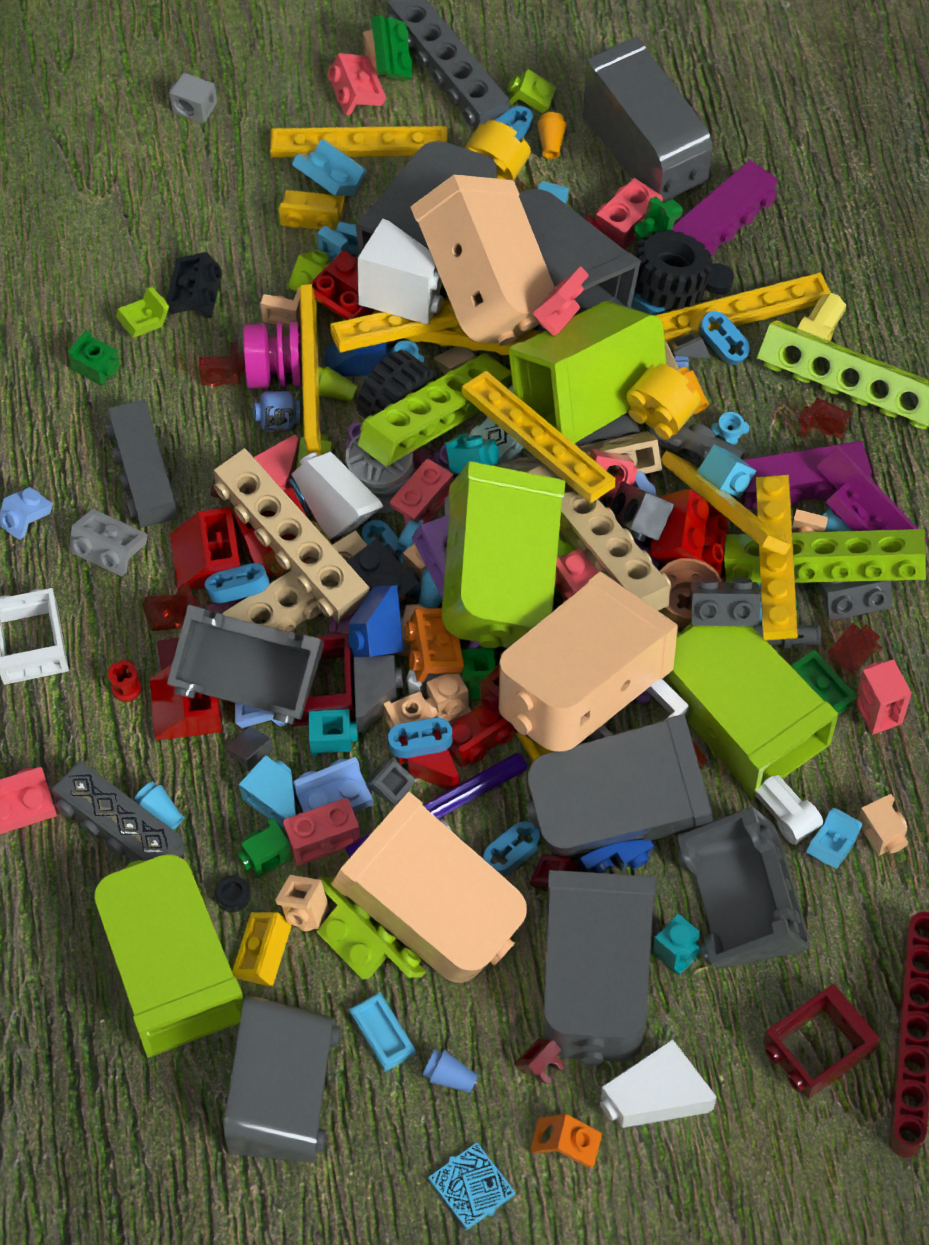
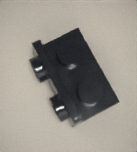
M207 252L176 258L166 300L170 314L197 309L205 318L212 317L217 301L219 283L222 278V269Z

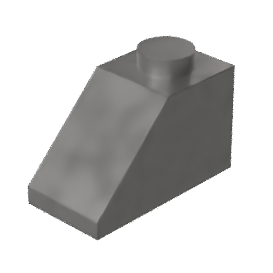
M394 655L354 657L355 705L358 733L365 732L384 714L383 703L397 701L396 688H403L402 667L395 668Z

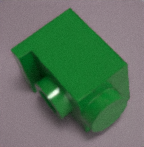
M87 330L67 351L71 369L101 386L109 377L115 375L120 365L117 350L95 339Z
M461 649L464 668L459 674L468 689V698L481 699L480 682L496 668L494 649Z
M274 818L267 821V829L263 831L257 830L249 834L245 841L241 843L242 850L236 853L242 867L246 871L251 869L257 879L293 859L291 844Z

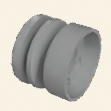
M360 433L351 440L346 449V467L381 501L383 507L376 513L395 511V509L390 507V500L414 474L413 452L386 467L358 446Z

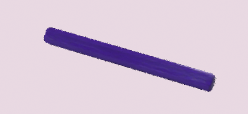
M515 753L422 805L439 819L526 771L527 763L520 753ZM372 832L347 845L346 853L349 859Z

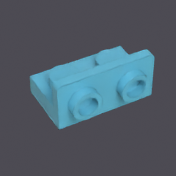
M320 140L315 152L297 154L292 163L294 167L334 196H355L366 174L364 167L326 140Z

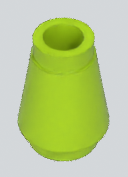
M318 366L319 396L352 403L358 385L328 366L326 368Z

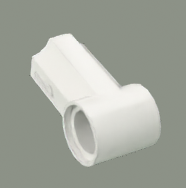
M779 775L771 776L756 790L755 796L774 816L780 832L791 844L796 845L823 825L822 816L816 807L807 800L802 801Z

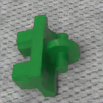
M656 196L651 198L644 220L638 222L635 226V237L640 241L643 240L645 235L652 234L653 231L659 230L664 232L665 230H672L674 221L681 217L683 208L674 199L662 202Z

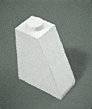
M317 452L307 455L299 461L301 466L292 473L295 482L328 541L352 532L383 507L381 501L332 452L318 456Z
M671 1040L603 1086L600 1105L611 1121L616 1119L621 1127L624 1128L709 1113L714 1109L717 1097L674 1040Z

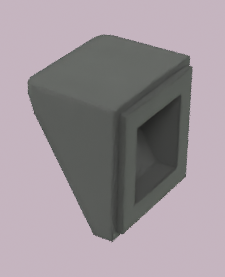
M696 331L687 333L668 344L675 356L710 358L702 337Z
M249 726L226 746L225 750L249 771L265 755L269 754L273 747L272 741L268 736Z
M394 758L384 760L365 783L370 790L391 805L396 806L416 783V780Z

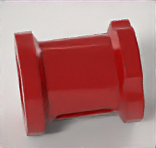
M126 660L112 664L108 669L107 675L111 681L113 696L121 702L135 700L140 695L142 687L134 664Z

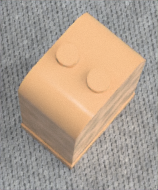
M454 174L410 206L415 220L419 223L458 322L468 337L476 342L498 343L499 346H504L514 342L539 325L538 319L533 312L555 287L520 201L519 192L514 180Z
M600 571L589 579L588 584L503 652L500 658L499 711L506 720L513 724L520 734L528 735L544 748L559 752L570 750L657 680L663 679L673 670L678 624Z
M410 792L402 798L342 866L331 884L341 894L353 900L445 979L455 983H464L472 980L489 962L495 966L514 945L510 937L523 923L527 912L526 902L520 891L422 805V802Z

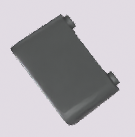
M188 604L167 684L175 686L174 693L194 698L195 692L273 712L274 720L293 724L294 718L300 720L302 718L325 642L319 638L307 635L298 636L293 632L266 627L220 613L216 614L204 608Z
M752 806L677 836L680 849H677L679 862L684 869L689 868L696 875L711 934L705 937L706 943L702 945L704 957L709 964L720 969L797 954L810 948L809 936L782 842L775 826Z
M245 997L224 1124V1136L229 1154L317 1163L318 1151H325L327 1130L320 1129V1113L328 1056L332 1052V1047H339L341 1026L335 1024V1018L263 998Z

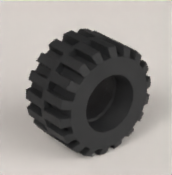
M658 230L653 231L652 234L645 235L643 240H640L635 254V257L641 260L634 291L641 294L643 300L650 301L652 305L657 307L658 305L663 306L664 309L676 308L679 310L683 309L684 306L688 308L694 306V303H698L704 294L712 269L713 259L710 258L711 253L709 250L705 249V245L702 242H697L695 237L684 235L680 231L672 232V230H665L661 232Z
M394 351L381 360L364 381L357 398V412L365 419L370 415L374 416L383 411L389 404H395L404 399L409 393L422 389L430 381H436L437 374L407 351Z

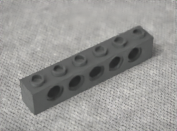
M427 0L387 1L388 15L386 17L406 22L409 34V49L416 55L420 66L427 68L431 73L434 83L444 89L453 106L457 105L462 111L463 117L469 125H473L477 129L481 122L486 124L488 120H495L509 110V98Z

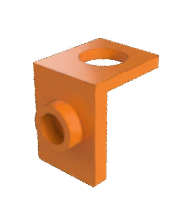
M568 1114L541 1117L537 1121L530 1152L539 1154L558 1151L588 1168L594 1167L602 1133ZM552 1125L553 1132L550 1139L546 1143H542V1136L545 1130Z

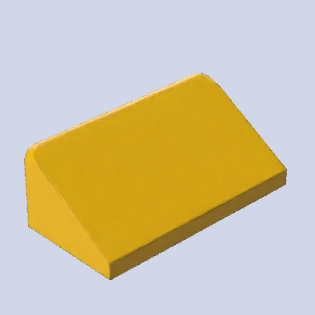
M279 912L250 913L232 970L235 978L265 986H273L291 929V924H287L286 918Z

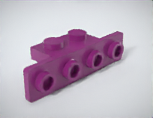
M837 446L817 465V469L837 489L826 503L831 507L833 513L842 519L853 531L918 529L841 447Z

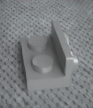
M92 509L72 525L69 551L108 571L124 576L127 573L129 559L146 545L148 534Z

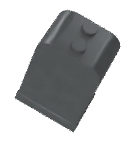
M636 36L586 59L583 118L594 129L630 178H636L662 195V202L708 181L713 149L710 134L701 119L647 51L640 38Z
M430 142L423 145L369 211L363 214L356 223L358 256L382 219L389 220L429 249L410 206L454 174L497 179L495 161L487 155L446 142ZM443 283L440 288V295H443L446 291Z
M528 189L520 192V201L554 287L580 266L589 274L587 279L581 284L584 290L574 299L580 306V309L574 316L604 301L614 302L631 308L641 260L621 248L552 193L541 189Z
M685 714L669 717L666 721L580 744L567 751H555L542 755L533 762L528 772V783L533 800L527 801L531 821L535 828L540 827L549 850L557 856L571 857L572 860H575L592 851L615 843L633 840L652 841L688 832L713 822L711 807Z
M549 870L547 914L549 917L543 1038L552 1039L560 1047L561 1051L558 1053V1057L581 1059L584 1064L599 1065L603 1061L624 1062L630 1060L640 1051L643 1044L647 1017L651 929L656 877Z

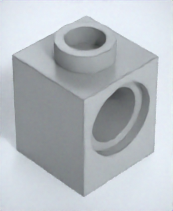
M183 73L177 83L174 82L169 91L173 113L204 124L217 104L215 84Z

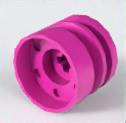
M290 321L289 336H284L282 322H277L275 336H269L265 323L244 324V355L248 389H269L271 374H277L281 388H286V373H292L294 387H302L301 332L298 321Z

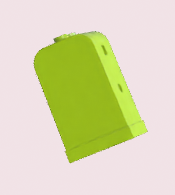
M610 301L601 302L572 317L556 336H553L546 330L523 343L519 342L508 348L514 394L574 444L626 414L631 409L626 397L627 392L651 364H654V367H657L660 363L666 364L662 321L657 316Z
M469 461L452 482L448 500L450 502L442 621L445 628L453 636L479 642V645L485 648L510 647L552 613L565 480Z
M691 623L676 638L673 670L663 680L689 705V714L685 717L688 724L743 785L742 788L753 800L757 798L755 796L756 790L765 780L777 775L784 779L831 745L838 713L827 701L824 702L752 626H694Z
M161 855L147 861L137 860L131 862L125 869L103 878L95 890V902L134 1013L133 1019L147 1058L239 1024L244 1003L243 994L237 978L233 976L188 863L175 855Z

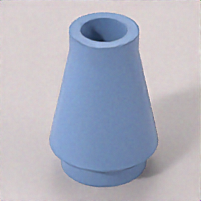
M434 1049L423 1073V1076L430 1079L429 1083L462 1090L469 1094L479 1075L445 1049L443 1052Z

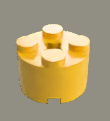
M488 120L486 124L481 122L464 147L492 158L497 166V179L515 180L531 155L528 143L525 140L521 143L515 137L517 132L513 128L495 120Z
M662 363L657 367L651 364L626 395L631 407L628 411L630 417L639 424L646 423L654 429L659 437L665 440H669L672 435L677 434L701 405V398L696 389L691 393L686 387L690 381L684 375Z

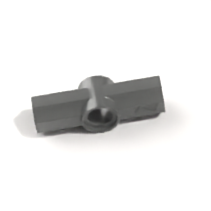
M693 424L691 427L683 425L677 434L672 435L669 440L659 437L653 428L650 427L649 430L658 439V445L677 452L679 457L688 460L694 466H700L713 445L734 453L742 460L745 457V449L716 438L714 432L702 424Z

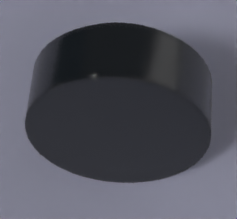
M713 264L705 289L713 294H724L730 291L734 281L732 269L725 264Z
M227 876L220 880L215 888L217 904L226 912H239L250 901L249 885L239 876Z

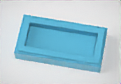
M380 992L349 1009L351 1017L385 1072L416 1055L414 1046Z

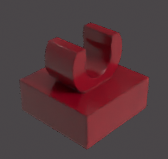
M538 1038L514 1063L523 1074L535 1075L538 1081L547 1084L552 1081L546 1074L548 1064H551L555 1070H562L564 1068L563 1062L556 1057L561 1049L552 1039Z

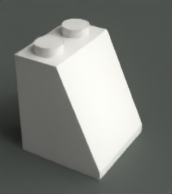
M382 219L358 257L359 305L427 325L434 314L440 313L444 300L443 296L440 295V288L443 282L430 250L389 220Z

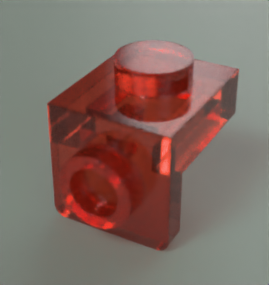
M231 342L230 356L199 357L198 368L201 385L221 386L239 384V372H245L244 353H239L237 342Z
M181 584L176 595L145 597L142 607L151 631L182 629L188 604L198 607L196 597L192 595L189 585Z

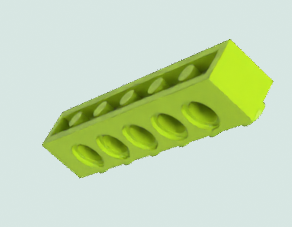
M778 320L769 324L757 359L765 361V367L779 372L783 368L793 372V378L805 383H810L811 380L822 384L821 388L832 394H839L841 391L851 395L850 400L857 404L868 406L871 403L880 407L879 411L887 416L897 418L898 415L909 418V424L917 428L927 429V426H929L928 379ZM790 345L799 348L801 352L799 361H793L788 356ZM818 357H824L829 361L830 370L828 373L821 372L817 368L816 362ZM848 368L858 372L859 382L857 384H851L847 381L845 373ZM876 380H882L887 383L889 388L887 395L882 396L875 391L874 384ZM905 392L916 394L918 397L917 407H909L905 404Z
M486 353L475 359H469L464 365L455 370L448 371L445 376L436 381H430L425 387L416 392L409 393L399 402L389 404L376 415L368 416L361 424L358 446L387 467L481 412L462 395V386L487 371L505 387L509 388L512 379L511 371Z
M925 529L792 533L795 583L926 580ZM726 534L724 555L726 582H732L734 578H749L752 582L761 584L759 544L747 534Z

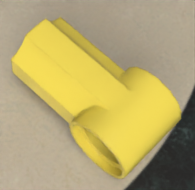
M822 294L810 316H805L802 319L798 329L831 341L834 328L844 314L846 304L836 294Z

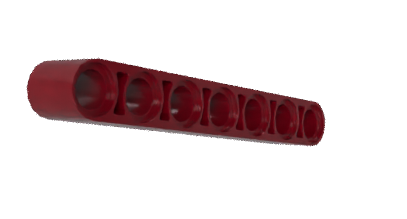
M929 912L915 914L910 920L904 937L889 1144L892 1151L904 1158L913 1157L920 1151L928 1128L929 937H921L915 930L924 929L929 932ZM913 962H923L927 965L928 969L919 970L914 967ZM910 995H921L926 1003H915L910 998ZM917 1028L922 1031L924 1036L921 1038L913 1037L907 1029ZM912 1061L917 1063L921 1071H910L905 1066V1062ZM912 1096L917 1099L919 1105L916 1107L908 1106L904 1103L902 1097ZM902 1130L912 1132L916 1137V1141H905L901 1138L899 1132Z

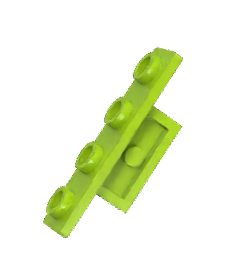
M320 876L317 879L322 881L325 893L337 904V907L316 932L363 980L369 979L387 957L409 978L422 977L426 973V970L419 964L421 960L417 954L408 948H403L395 940L396 937L379 924L348 896H344L331 885L336 876Z

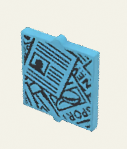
M475 1143L457 1157L451 1156L449 1163L428 1177V1180L466 1230L487 1215L493 1216L495 1209L516 1195V1192L478 1143Z

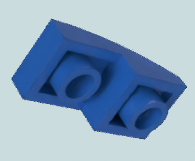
M651 840L615 843L581 857L578 866L582 872L604 873L613 866L612 860H615L621 871L629 866L632 870H635L650 860L648 855L651 854L654 845Z

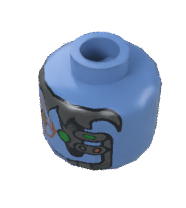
M289 391L263 392L259 402L253 404L254 421H260V426L265 432L291 431L294 425L300 422L299 400L294 399Z

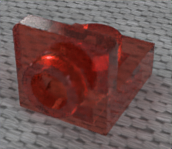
M817 397L811 407L806 406L799 417L798 423L802 424L800 436L806 439L815 426L827 435L843 439L848 431L851 413Z
M852 623L827 653L852 675H855L875 651L879 653L883 648L877 643L880 636L865 624L860 629L856 624Z

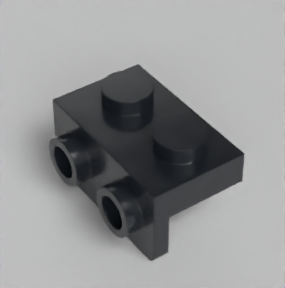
M377 538L346 561L370 587L369 591H371L373 586L397 585L399 604L409 596L413 600L420 596V579L410 567L405 568L399 562L396 552L389 545L384 547Z

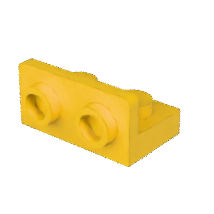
M286 190L284 201L279 205L281 226L318 230L327 226L335 231L339 221L342 222L345 196Z

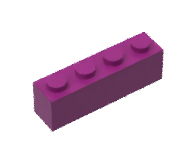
M750 159L674 224L672 232L680 231L684 235L695 237L697 242H702L705 245V249L709 250L712 257L722 243L732 240L737 230L744 224L749 225L760 210L764 207L768 208L773 204L777 197L776 187L778 179Z
M851 442L743 460L757 472L740 497L742 505L747 509L754 508L757 510L756 477L789 475L791 505L802 500L814 498L822 500L831 497L837 489L817 469V465L837 446L841 447L871 479L872 471L863 442Z

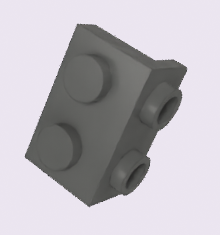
M711 577L700 578L698 582H690L692 625L759 626L761 593L758 582H752L749 578H734L732 582H718V579Z
M891 581L816 582V587L826 600L827 617L831 621L892 607Z

